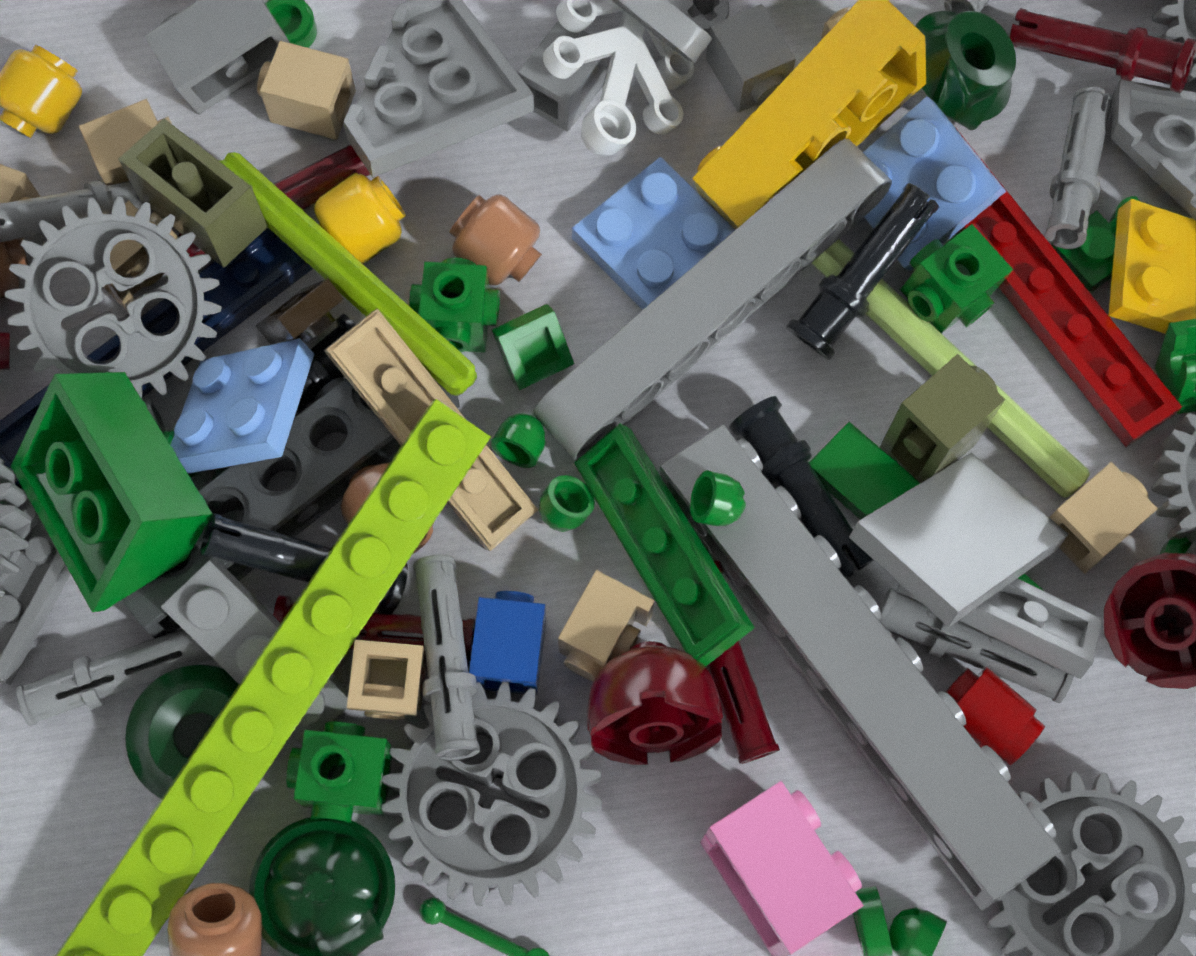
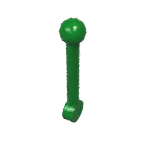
M427 898L420 905V917L426 924L435 925L442 923L508 956H550L544 949L533 948L528 950L446 910L444 902L439 898Z

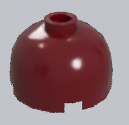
M1165 552L1137 562L1115 583L1112 593L1109 595L1104 606V634L1115 658L1125 668L1129 665L1136 673L1147 677L1146 682L1157 687L1189 689L1196 686V555L1192 553Z
M655 641L638 643L631 647L630 650L617 655L599 670L591 686L587 708V729L591 736V746L596 753L611 761L631 765H648L647 753L669 751L670 763L684 761L708 751L720 741L723 734L721 724L723 718L722 703L711 674L703 663L698 662L690 654L676 648L667 647L663 643Z

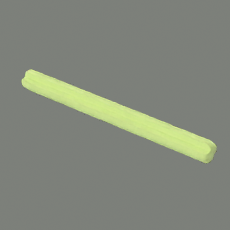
M838 239L817 257L812 264L827 278L830 274L837 276L854 255V252ZM883 279L880 280L866 300L869 302V306L867 307L868 312L866 314L932 376L957 354L970 366H976L931 323L919 318L910 307V304ZM996 385L998 393L1005 401L987 428L1061 497L1067 498L1074 494L1087 481L1090 475L1089 470Z

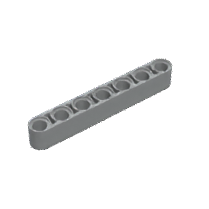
M849 139L839 141L557 383L539 401L533 415L574 460L579 459L619 423L626 425L866 216L887 194L892 185V180Z

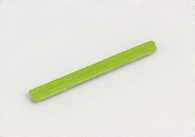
M230 152L220 161L252 187L268 228L324 279H329L337 291L365 317L378 309L433 379L448 393L459 396L474 384L477 379V373L475 372L474 364L240 153Z

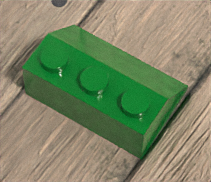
M125 372L54 374L11 464V468L92 613L105 611L185 561L213 514Z

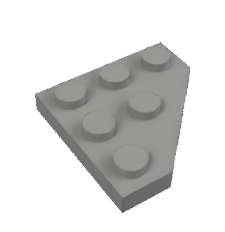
M409 0L398 5L391 20L392 31L386 44L379 45L364 77L365 88L357 105L351 104L344 119V127L347 140L374 178L533 112L534 95L463 0Z
M1120 79L1112 97L1111 140L1196 220V92L1183 90L1181 93L1171 92L1170 88Z

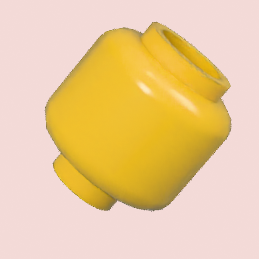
M36 44L31 52L25 49L15 50L11 53L0 72V107L4 109L0 115V121L29 138H32L36 129L47 134L58 133L63 128L82 95V88L79 82L74 79L78 70Z
M358 173L349 176L319 197L314 207L319 225L362 264H365L398 241L402 233L399 221L406 217L400 203L379 176L370 180L368 177Z

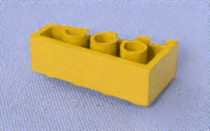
M858 0L725 144L714 148L702 159L697 168L696 175L692 178L699 195L736 230L839 141L849 139L858 146L926 84L925 35L889 0Z

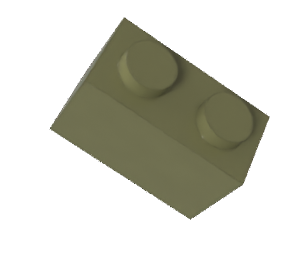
M165 118L118 158L139 200L143 203H150L151 210L162 218L169 214L175 216L173 227L182 235L193 232L196 235L193 244L206 254H209L223 268L268 227L252 187Z
M957 354L901 403L879 448L922 483L958 461L976 445L1005 399L998 393L997 386L988 373L977 366H970Z

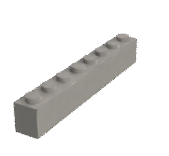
M724 424L662 463L660 465L661 478L706 550L714 560L721 562L725 575L980 910H985L1046 865L1061 851L1053 840L1057 836L1053 824L1036 804L1028 802L1025 805L1009 785L1008 781L1011 779V776L999 755L986 745L980 748L963 727L966 725V718L956 701L945 691L936 693L920 673L923 671V664L916 651L903 638L893 639L879 621L882 615L873 597L862 586L858 585L855 588L851 586L839 571L841 563L830 543L821 535L812 537L799 520L801 512L790 493L782 486L774 489L762 474V462L751 444L743 438L736 441ZM709 470L727 474L740 482L745 492L743 499L746 502V508L739 520L727 526H711L697 523L693 520L690 511L691 493L697 478L702 472Z

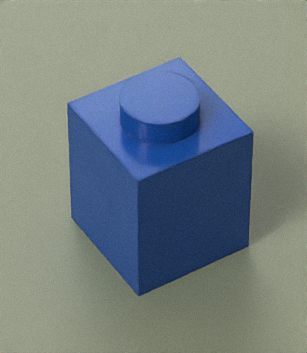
M498 591L495 593V599L479 597L469 673L475 675L476 683L480 682L484 690L498 691L502 682H508L511 693L525 694L530 688H533L536 691V695H538L546 628L545 604L534 603L532 595L518 591Z

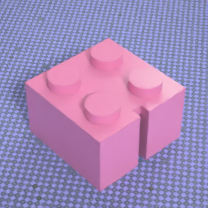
M782 781L710 826L700 841V844L772 956H788L793 954L864 906L855 893L862 888L857 873L841 852L836 851L830 855L815 832L816 829L821 827L816 811L801 791L796 790L790 794Z

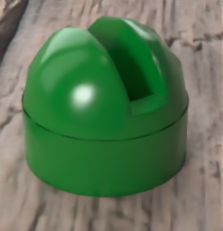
M518 413L507 417L502 422L491 440V447L507 462L522 468H532L536 465L544 450L546 443L545 431L541 422L534 416Z
M709 470L702 472L697 478L691 493L690 511L693 520L697 523L711 526H727L739 520L746 508V502L743 499L745 492L740 482L727 474Z
M561 475L555 477L543 491L538 511L543 522L550 528L560 532H567L576 529L585 522L594 510L595 500L584 482L573 476Z
M917 907L902 910L893 919L889 930L893 952L898 956H932L943 934L947 920Z

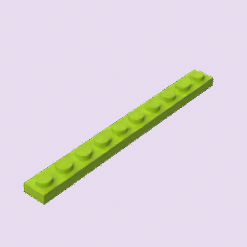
M435 399L430 403L55 956L144 955L169 918L170 911L178 899L185 894L491 436L439 400Z

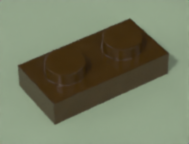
M325 279L301 289L255 326L270 345L299 338L307 343L336 320L330 313V310L344 300V298L330 280Z

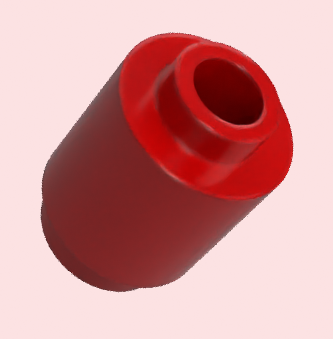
M985 667L978 675L967 668L946 691L964 713L966 725L963 727L980 748L985 745L990 747L1009 765L1015 763L1029 749L1045 728V725L1034 716L1037 709L988 667Z

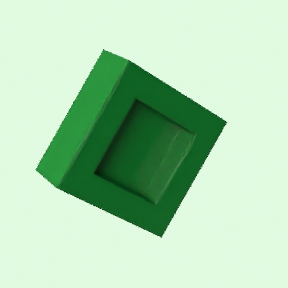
M548 304L491 330L511 380L519 390L575 364L556 313Z

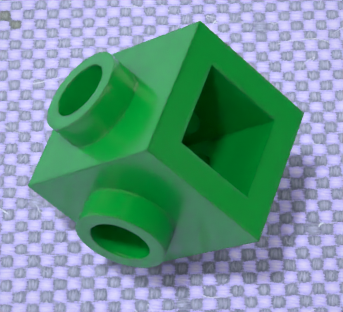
M971 224L945 245L938 239H934L922 248L909 262L914 272L900 290L908 298L914 313L922 320L931 323L942 334L959 320L967 328L984 315L995 304L990 296L1014 269L975 226Z
M447 258L441 263L424 262L422 284L411 285L409 306L460 352L485 353L488 326H498L500 290L490 289L488 270L485 265H476L474 262L463 258Z
M336 721L326 722L324 732L304 730L302 748H292L287 765L286 785L287 788L295 789L293 799L304 808H312L310 819H331L351 823L353 813L384 816L385 813L382 811V805L387 801L388 787L383 784L382 779L383 776L391 773L393 760L389 754L393 747L387 738L365 736L366 728L364 726ZM345 766L343 774L331 780L334 771Z

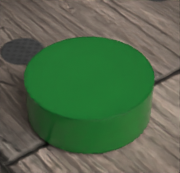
M269 0L265 3L291 44L306 48L313 44L317 35V25L312 9L304 0Z
M876 885L861 888L855 893L864 906L853 913V918L863 956H892L889 931Z

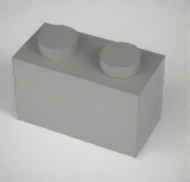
M198 0L183 11L168 16L158 27L144 35L176 90L198 115L257 78L263 64L266 61L272 62L280 41L290 43L263 0Z

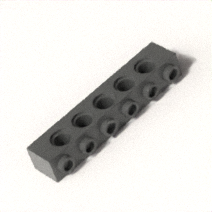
M336 378L327 383L317 393L312 405L294 417L282 457L218 468L213 475V481L203 487L199 493L204 497L212 514L216 513L222 516L231 510L244 511L242 523L296 537L343 499L350 480L359 470L370 465L391 462L401 448V445L376 414L366 408L367 403L346 378ZM437 382L457 409L460 408L458 396L451 395ZM339 432L347 435L345 442L335 450L323 451L317 449L319 441L329 433ZM281 471L296 473L293 483L286 489L280 491L267 489L269 480L276 473ZM205 529L192 549L191 558L186 567L178 572L162 574L121 600L140 625L154 639L175 632L180 628L161 606L212 557L201 555V544L208 542V540L203 539ZM216 558L238 581L255 569Z

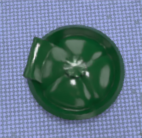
M937 11L920 19L915 27L925 35L926 84L921 88L923 92L936 103L946 117L968 130H975L983 121L992 119L1001 113L1010 98L1012 88L1011 77L1016 67V54L1013 43L1002 26L991 17L976 11H964L961 13Z
M190 665L169 671L148 685L132 707L125 734V745L129 763L139 781L160 799H162L239 686V683L223 668L212 665Z
M308 817L286 826L265 845L251 873L249 894L255 898L261 912L262 937L281 955L357 956L373 943L384 939L383 928L390 916L395 898V875L386 849L367 828L353 820L351 823H344L338 820H317Z

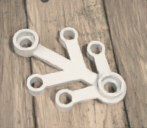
M562 0L556 8V15L560 24L573 33L582 32L599 15L623 11L618 28L575 39L569 36H559L543 53L545 67L553 76L560 79L571 77L584 63L611 56L599 104L587 113L582 121L581 138L587 149L598 155H613L633 140L636 134V123L634 117L625 106L633 72L649 102L643 110V120L648 129L657 135H667L683 120V109L680 103L671 96L668 89L676 90L685 84L694 74V64L674 51L612 0ZM573 7L578 10L580 15L575 12ZM645 28L661 55V58L656 63L642 38ZM560 53L567 58L568 62L561 57ZM660 111H662L665 114L666 118L662 116Z

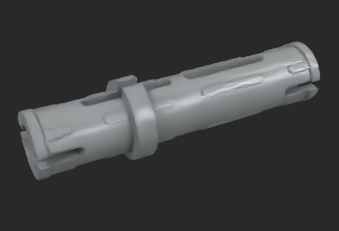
M1087 86L1075 93L1070 124L1062 154L1061 168L1059 174L1057 173L1053 177L1050 186L1053 207L1046 229V239L1048 241L1054 240L1053 245L1063 249H1073L1084 244L1087 237L1090 209L1097 202L1101 186L1100 181L1097 179V171L1101 160L1107 119L1112 106V96L1110 94L1105 95V90L1100 87Z
M98 180L85 183L83 190L0 203V242L43 234L39 222L42 220L52 224L58 230L66 226L62 207L66 205L74 211L79 219L88 217L87 204L89 198H95L102 214H111L116 197H123L124 203L129 200L138 209L143 202L137 199V194L130 181L104 186Z
M430 555L420 558L413 564L417 579L421 628L428 679L422 683L424 700L431 702L436 757L440 760H460L472 757L480 752L472 705V696L478 692L475 675L468 673L463 621L455 573L456 561L449 555Z
M889 588L880 606L882 617L879 621L887 630L927 646V653L941 659L946 654L982 670L988 667L1000 678L1049 697L1052 701L1059 704L1070 689L1074 678L1073 675L1048 665L994 637L985 635L961 621H957L948 627L922 603L898 593L893 588Z
M181 629L93 661L88 656L73 660V668L28 684L18 685L15 689L16 697L25 721L29 726L37 724L38 721L86 705L90 710L105 705L106 697L154 681L174 669L198 665L213 658L187 632Z

